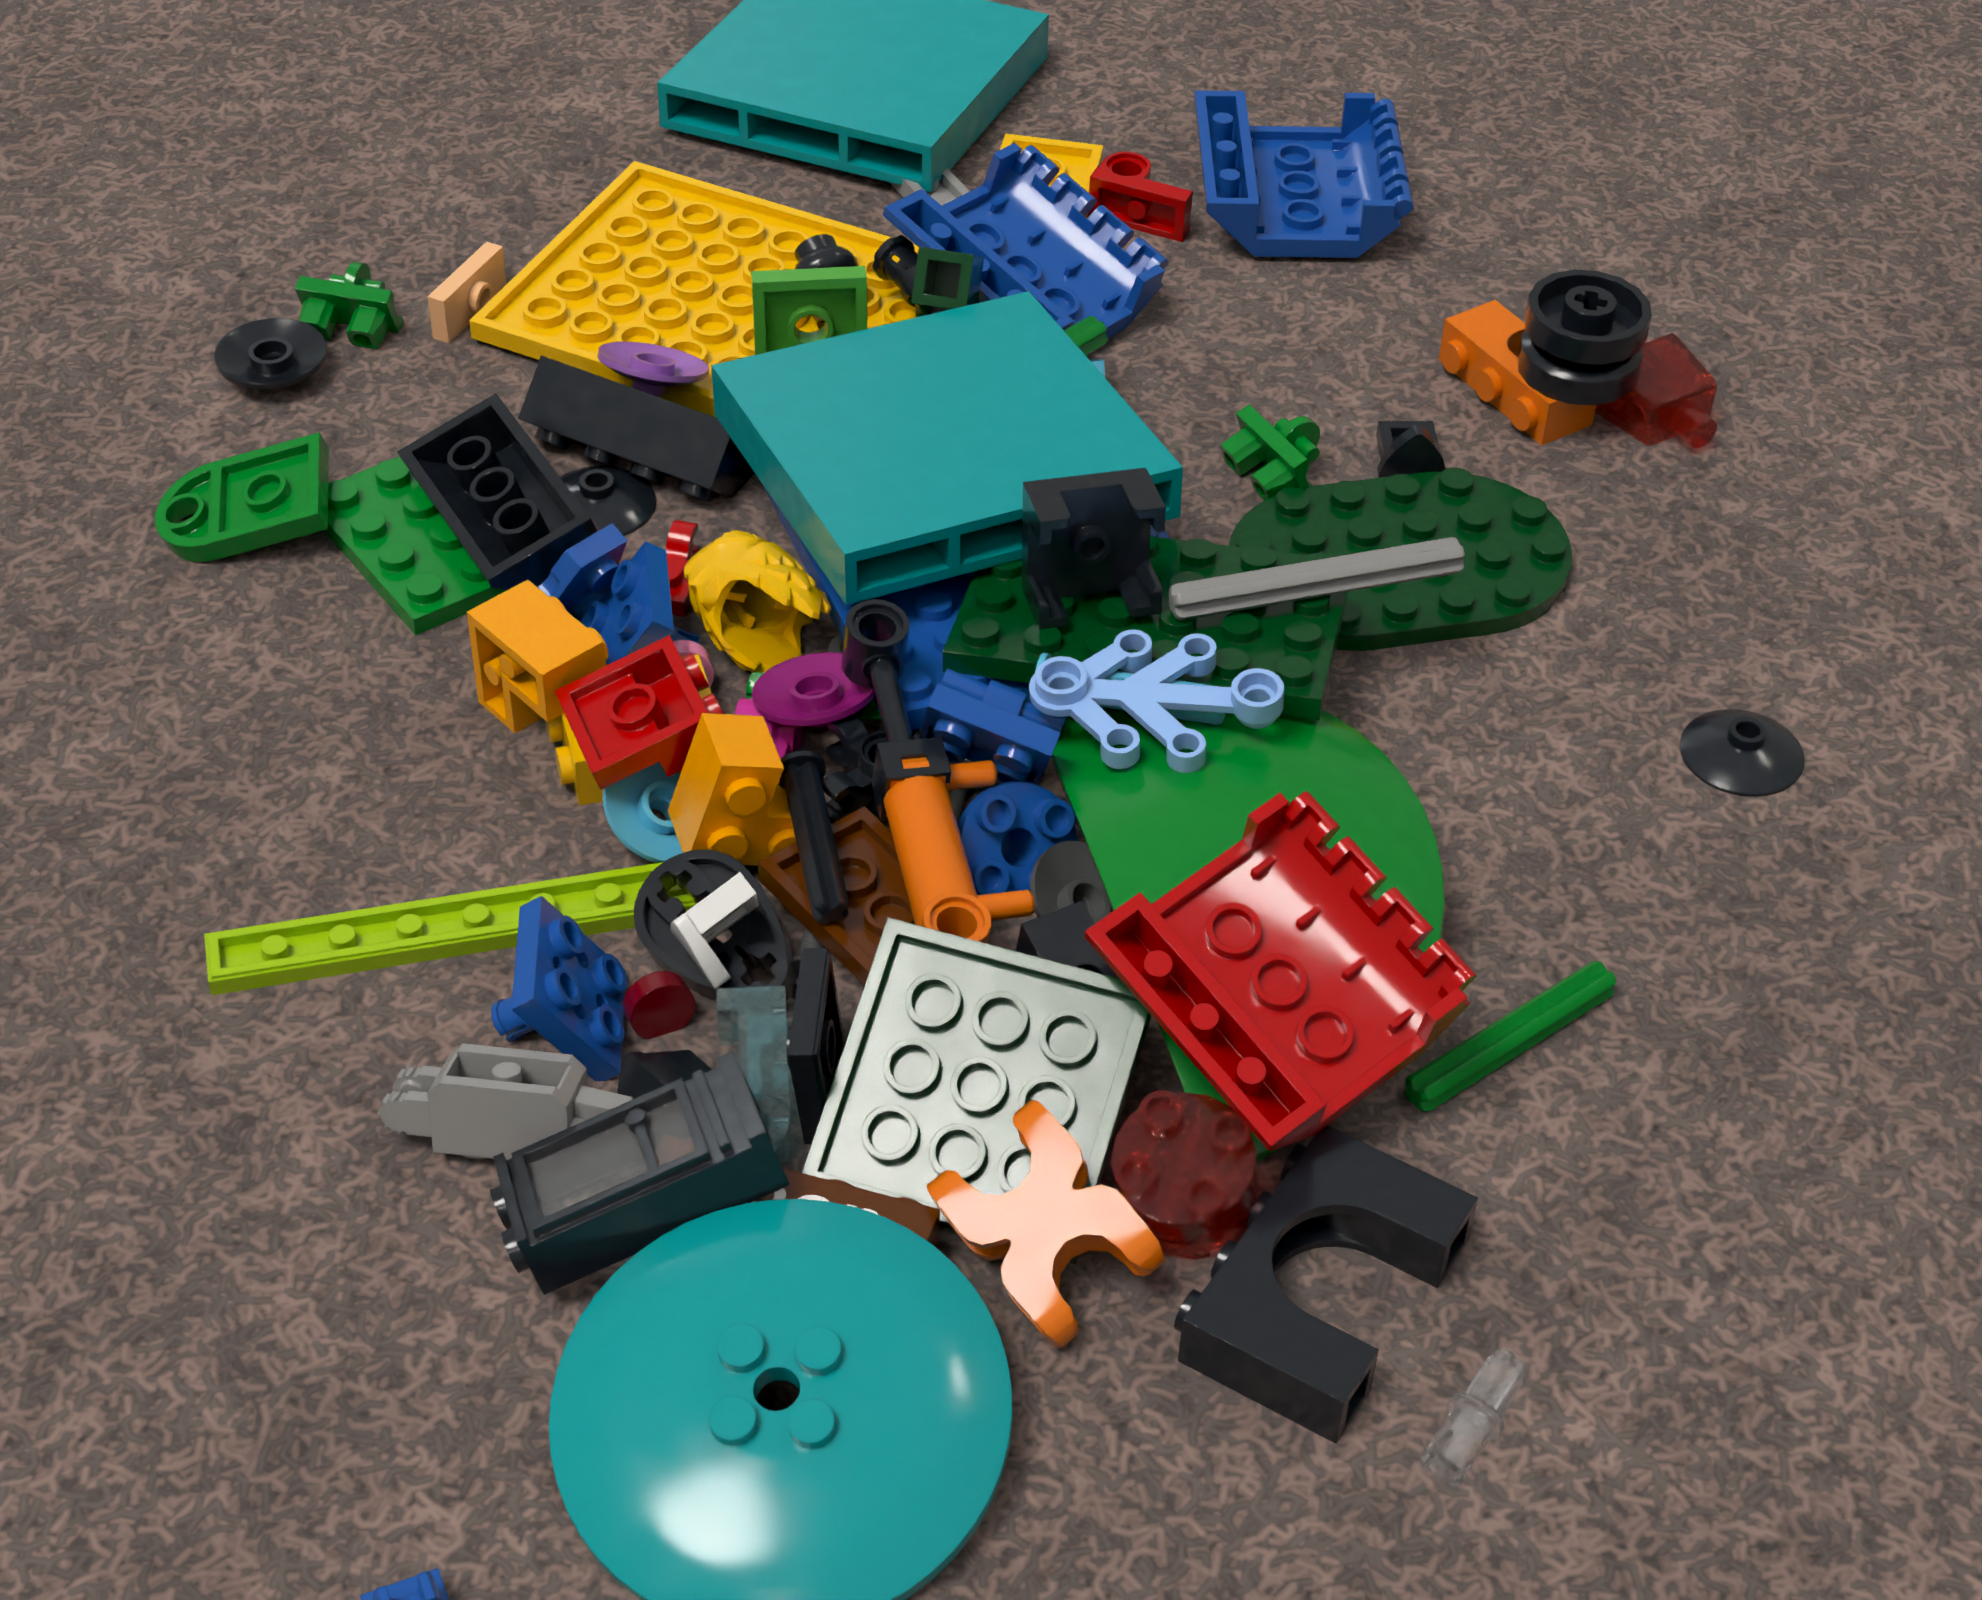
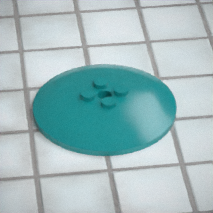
M780 1199L745 1203L701 1216L660 1236L621 1266L595 1294L574 1327L556 1371L549 1414L550 1455L561 1497L569 1518L582 1542L600 1566L621 1586L640 1600H906L932 1581L960 1553L976 1532L992 1504L1002 1480L1009 1454L1013 1424L1012 1386L1002 1340L987 1306L972 1283L934 1245L910 1229L886 1217L857 1207L829 1201L807 1199ZM785 1380L796 1385L800 1390L799 1396L786 1409L779 1411L768 1410L760 1406L756 1401L760 1390L772 1381Z

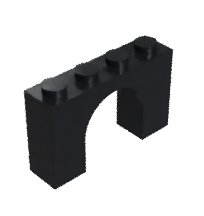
M1326 1126L1312 1138L1307 1147L1297 1144L1293 1148L1282 1169L1281 1183L1273 1194L1263 1191L1259 1195L1249 1213L1246 1232L1238 1243L1229 1239L1223 1245L1213 1264L1211 1281L1202 1293L1193 1289L1187 1295L1177 1313L1174 1329L1181 1332L1178 1362L1337 1444L1371 1391L1379 1349L1303 1311L1282 1291L1276 1280L1275 1272L1287 1260L1299 1253L1322 1247H1342L1364 1252L1438 1288L1469 1241L1478 1197L1335 1128Z

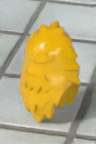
M738 530L726 532L723 536L699 550L689 559L684 567V576L688 580L689 596L694 612L702 621L709 637L718 650L725 651L744 671L765 673L781 662L802 656L800 635L802 626L811 624L813 622L812 618L819 619L820 611L830 614L831 606L826 594L817 585L813 577L804 571V568L790 553L774 542H768L766 539L755 534Z

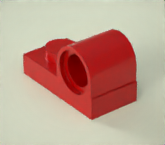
M1128 151L1116 152L1106 157L1090 176L1089 193L1097 199V203L1089 211L1088 217L1097 207L1104 205L1131 229L1183 242L1190 232L1193 191L1150 180L1151 163L1145 156Z

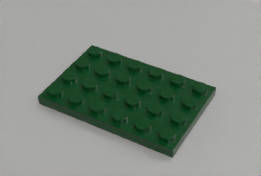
M1150 534L1149 561L1162 586L1161 614L1133 617L1129 614L1119 591L1060 598L1069 618L1068 625L1039 629L1022 590V559L975 571L943 649V672H946L948 668L960 674L1030 683L1042 653L1050 654L1051 658L1067 656L1083 662L1113 644L1115 637L1119 633L1135 629L1143 631L1150 636L1152 640V662L1177 648L1178 643L1183 637L1189 634L1200 633L1211 637L1216 643L1215 669L1210 674L1202 677H1192L1183 674L1175 680L1218 687H1231L1233 679L1245 670L1253 668L1270 670L1277 674L1284 684L1283 710L1280 715L1320 720L1349 592L1180 621L1175 619L1169 607V588L1173 584L1331 558L1333 556L1324 553L1302 555L1277 552L1264 546L1243 548L1218 545L1205 539H1190L1187 541L1154 537ZM1128 650L1126 652L1133 653L1138 652L1139 650ZM1191 654V656L1198 657L1203 656V654Z

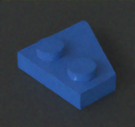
M611 523L565 550L551 569L548 578L538 588L547 596L556 597L563 604L566 611L581 622L588 605L594 600L599 601L611 586L613 576L619 566L628 540Z

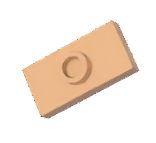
M486 242L427 296L431 330L434 339L450 343L470 324L469 320L507 284L503 246Z

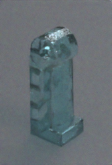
M785 986L717 989L719 1046L739 1045V1064L759 1106L760 1114L772 1139L773 1148L781 1165L784 1167L790 1159L792 1150L789 1068L786 1053L787 1015Z

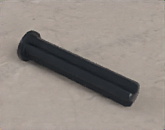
M811 751L792 752L781 758L784 770L778 785L785 789L812 915L818 923L823 925L831 921L840 923L848 917L849 899L821 782L826 774L825 762L820 755Z

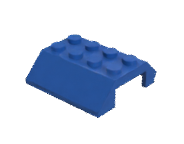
M1195 90L1194 101L1206 212L1254 257L1358 258L1400 227V219L1414 209L1395 107L1390 99H1381L1375 103V93H1344L1341 127L1249 126L1245 91Z
M1013 143L995 152L983 185L942 206L923 189H920L886 206L882 214L918 247L983 256L984 263L978 298L980 302L1029 291L1063 330L1088 316H1094L1099 322L1103 321L1105 324L1107 338L1126 329L1163 286L1161 280L1165 272L1164 268L1169 262L1168 259L1142 237L1136 238L1124 251L1123 247L1134 236V231L1104 205L1097 207L1086 218L1085 216L1097 203V199L1066 173L1061 174L1049 187L1048 184L1059 173L1060 169L1033 145L1027 146L1022 151V148Z

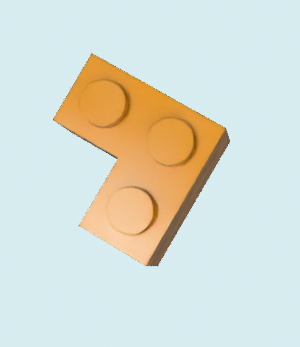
M529 580L467 611L478 702L514 733L542 718L549 722L563 714L564 711L555 694V690L606 666L608 649L602 636L594 628L584 626L566 611L563 604L556 597L547 596Z
M701 714L668 808V813L683 853L692 850H714L732 856L743 865H758L759 861L796 842L785 789L778 785L784 767L763 716Z

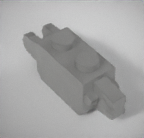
M462 1043L450 1053L443 1067L422 1066V1068H418L416 1065L414 1067L408 1065L406 1069L402 1068L396 1077L397 1081L392 1088V1093L386 1094L382 1101L383 1105L377 1115L381 1117L385 1124L384 1127H389L391 1132L395 1130L400 1134L404 1131L407 1135L432 1137L433 1152L462 1155L469 1159H494L493 1156L503 1152L506 1159L509 1160L512 1158L511 1153L631 1101L633 1097L588 1087L587 1068L571 1054Z

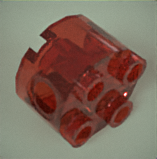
M1165 1090L1155 1091L1143 1098L1139 1109L1129 1115L1115 1136L1111 1167L1116 1189L1125 1197L1158 1239L1164 1256L1188 1260L1210 1257V1250L1222 1247L1229 1239L1235 1242L1241 1239L1247 1230V1219L1255 1201L1260 1195L1261 1188L1257 1152L1251 1130L1230 1106L1208 1095L1183 1092L1174 1094Z

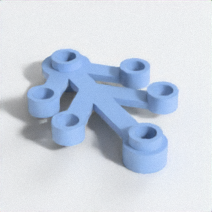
M1131 629L1119 633L1115 637L1113 644L1083 662L1067 656H1057L1045 660L1038 666L1030 680L1029 696L1032 704L1042 713L1055 717L1071 716L1100 742L1102 761L1107 766L1115 769L1129 768L1137 763L1140 758V736L1137 730L1129 725L1117 724L1099 705L1120 706L1166 747V761L1171 769L1177 772L1190 773L1198 771L1205 764V737L1194 729L1184 727L1165 709L1233 713L1243 725L1249 728H1265L1271 725L1282 713L1284 684L1277 674L1261 668H1253L1241 672L1233 679L1231 687L1169 684L1183 674L1192 677H1202L1210 674L1216 667L1217 646L1215 641L1205 634H1189L1180 640L1177 648L1152 662V640L1150 636L1143 631ZM1128 650H1139L1138 652L1133 653L1126 652ZM1191 654H1203V656L1195 657L1191 656ZM1118 669L1134 673L1123 681L1105 679ZM1122 744L1128 747L1118 749L1112 746ZM1191 749L1194 751L1190 753L1179 752L1178 750Z

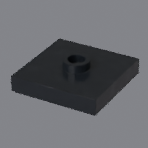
M827 948L802 949L792 1026L788 1028L786 1043L787 1063L791 1071L804 1144L812 1145L845 1046L831 953L827 952Z

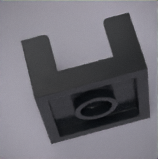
M1146 467L1023 482L1022 590L1039 629L1068 625L1069 618L1060 598L1119 591L1129 614L1133 617L1161 614L1162 586L1149 561L1151 525L1156 532L1165 531L1166 506Z

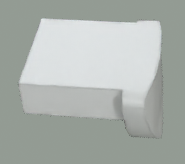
M741 872L680 915L670 925L673 935L686 949L715 990L728 981L731 976L708 943L759 906L757 893Z

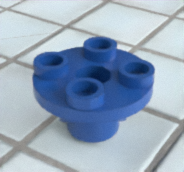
M1026 782L1000 783L989 787L976 796L964 810L958 822V828L977 895L1020 890L1030 891L1032 870L1042 853L1057 843L1077 841L1074 825L1075 815L1071 806L1049 790Z

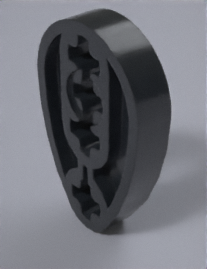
M692 850L669 858L656 867L645 879L635 900L634 924L640 940L658 965L666 971L680 975L685 980L687 986L699 994L730 1006L767 1011L776 1009L786 1003L793 994L796 985L792 948L784 926L767 895L742 863L732 856L719 851ZM741 872L757 893L759 906L728 928L732 934L728 941L722 943L715 938L708 943L731 976L728 981L715 990L670 930L671 922L687 910L678 898H671L668 892L676 885L681 889H688L697 904ZM744 960H749L756 968L760 967L766 972L771 971L775 978L766 986L758 980L754 982L751 976L752 973Z

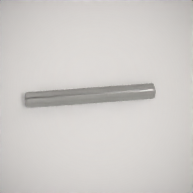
M1449 537L1177 583L1169 588V607L1175 619L1182 621L1450 575L1463 570L1465 553L1463 546L1459 544L1457 538Z

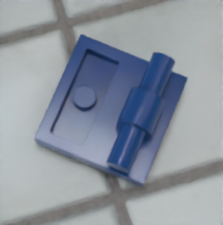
M947 668L941 684L937 683L927 707L919 739L942 737L948 762L964 763L965 759L972 762L991 760L996 765L997 781L1000 783L1026 782L1039 785L1060 736L1066 716L1055 717L1042 713L1032 702L1025 700L1027 693L991 679L989 685Z

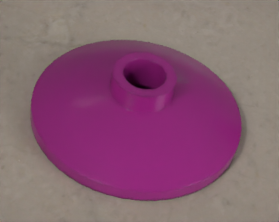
M824 652L798 656L773 666L762 674L754 684L752 698L757 712L770 721L790 726L824 727L830 722L845 718L862 709L872 700L875 691L874 689L856 685L845 676L841 668L842 653Z

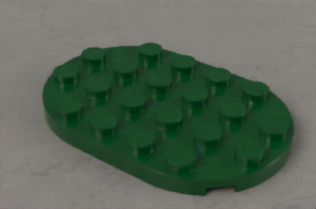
M1457 467L1447 468L1442 472L1396 474L1389 477L1340 481L1332 484L1304 487L1302 489L1295 487L1284 488L1277 495L1262 501L1248 511L1236 525L1229 542V546L1235 547L1264 546L1277 552L1302 555L1324 553L1337 557L1449 537L1457 538L1459 544L1463 546L1465 553L1463 558L1464 568L1459 573L1356 590L1348 593L1336 650L1346 651L1385 649L1490 635L1520 628L1546 614L1550 610V605L1562 591H1565L1572 562V549L1567 533L1559 520L1547 509L1544 501L1508 484L1472 475L1469 471Z

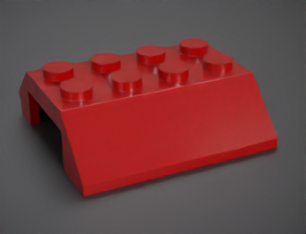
M1308 791L1297 796L1290 804L1281 793H1278L1248 815L1242 840L1154 903L1151 904L1139 892L1087 929L1084 934V938L1269 1151L1316 1135L1420 1056L1468 1007L1470 1003L1462 991L1477 977L1443 938L1432 944L1425 952L1418 947L1434 928L1396 887L1389 889L1377 901L1372 897V894L1387 877L1349 836L1340 840L1331 850L1326 846L1328 841L1341 827Z

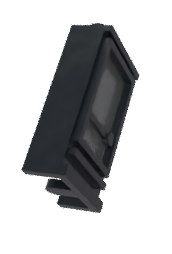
M734 1051L717 1057L720 1065L717 1068L703 1073L702 1069L692 1073V1079L683 1082L682 1078L535 1142L511 1153L512 1158L509 1160L506 1159L503 1152L493 1156L500 1185L490 1189V1194L497 1213L507 1229L501 1232L504 1246L516 1271L521 1273L530 1269L543 1295L635 1255L660 1236L686 1222L714 1211L751 1203L790 1185L771 1143L772 1139L760 1114L759 1106Z

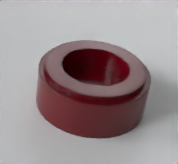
M657 971L643 976L629 988L623 1000V1010L636 1034L645 1039H652L683 1029L692 1019L696 1007L694 996L685 980L677 973L670 971Z

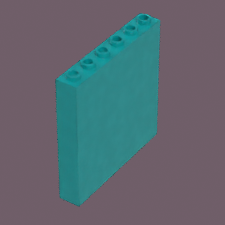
M743 0L657 82L660 127L902 185L903 179L918 183L925 191L932 192L935 188L936 180L939 178V183L942 180V173L947 168L949 170L953 168L1048 58L1049 14L987 0Z
M1029 291L711 365L715 416L846 605L1022 559L1023 482L1146 467L1166 506L1165 521L1179 518L1181 514L1183 466Z

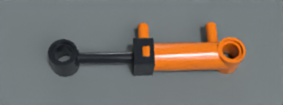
M876 599L859 602L850 609L846 616L841 668L845 676L854 684L874 689L888 742L877 743L872 789L880 820H888L914 923L915 925L988 944L991 921L1031 916L1035 911L1034 897L1029 890L977 895L948 791L994 786L997 782L996 765L991 760L949 764L942 737L913 738L898 682L904 671L909 635V619L905 611L894 603Z

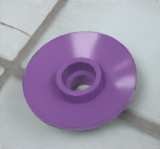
M611 342L603 344L598 348L597 358L601 363L614 372L633 380L632 388L654 396L665 395L666 386L688 385L702 381L707 378L709 367L703 360L686 352L665 346L640 342Z

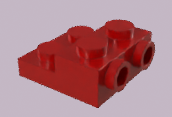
M670 635L555 690V694L600 790L659 761L667 777L682 771L701 714H723L713 693L703 698L700 697L698 692L709 687L693 653L682 658L680 657Z

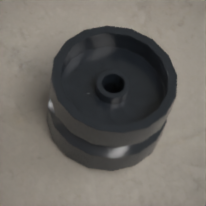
M1574 269L1553 273L1536 282L1528 296L1525 313L1526 329L1521 335L1518 352V371L1530 387L1539 393L1564 403L1594 406L1617 401L1631 393L1639 379L1643 360L1642 346L1647 340L1652 317L1650 301L1636 286L1620 277L1600 271Z

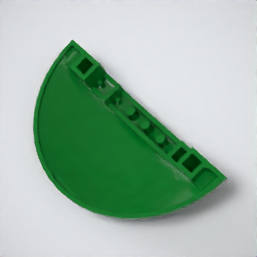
M1101 707L1117 724L1129 725L1139 733L1140 758L1133 766L1125 769H1115L1107 766L1101 759L1100 742L1071 716H1066L1052 753L1051 761L1063 791L1066 793L1113 911L1139 892L1151 904L1242 840L1248 815L1278 793H1281L1290 804L1297 796L1308 791L1341 827L1328 841L1326 846L1331 850L1340 840L1349 836L1387 877L1372 894V897L1377 901L1389 889L1396 887L1434 928L1418 947L1425 952L1432 944L1442 939L1445 915L1444 874L1435 834L1423 805L1404 775L1379 748L1356 729L1330 713L1322 710L1320 720L1280 715L1271 725L1260 729L1249 728L1243 725L1233 713H1226L1223 723L1219 725L1177 719L1184 727L1200 732L1206 740L1205 764L1198 771L1190 773L1177 772L1171 769L1166 761V747L1124 710ZM1119 744L1112 747L1120 749L1128 746ZM1181 749L1178 751L1183 753H1190L1194 750ZM1158 1023L1175 1072L1217 1176L1235 1172L1279 1150L1280 1148L1269 1151Z

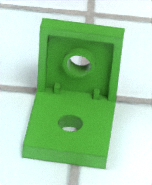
M865 266L751 271L755 355L868 329L867 276ZM807 315H816L825 320L823 327L815 332H803L795 326L800 318Z

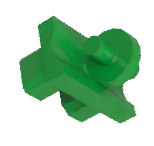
M352 262L345 276L332 274L329 280L299 276L295 287L302 305L299 321L316 328L323 335L325 341L331 339L336 323L347 324L349 326L346 334L351 344L378 350L387 331L399 333L404 320L395 311L392 290H386L384 282L371 280L370 268L366 263Z
M1250 404L1236 413L1241 430L1220 444V449L1225 463L1239 476H1242L1260 462L1265 464V466L1250 475L1253 489L1263 500L1277 495L1284 488L1295 487L1302 489L1313 486L1306 479V474L1309 468L1308 462L1315 461L1320 455V450L1316 447L1320 439V429L1312 419L1306 416L1296 417L1290 421L1282 418L1273 427Z

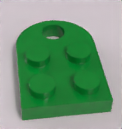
M320 432L197 467L178 479L163 495L155 513L156 529L167 547L174 554L191 562L218 560L327 530L329 447ZM195 513L190 519L179 523L186 516Z

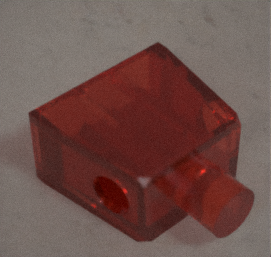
M1674 333L1645 342L1642 346L1643 360L1639 379L1631 393L1615 402L1596 405L1595 413L1646 446H1652L1676 436L1683 438L1693 448L1705 446L1712 440L1717 431V423L1710 417L1717 390L1715 379Z

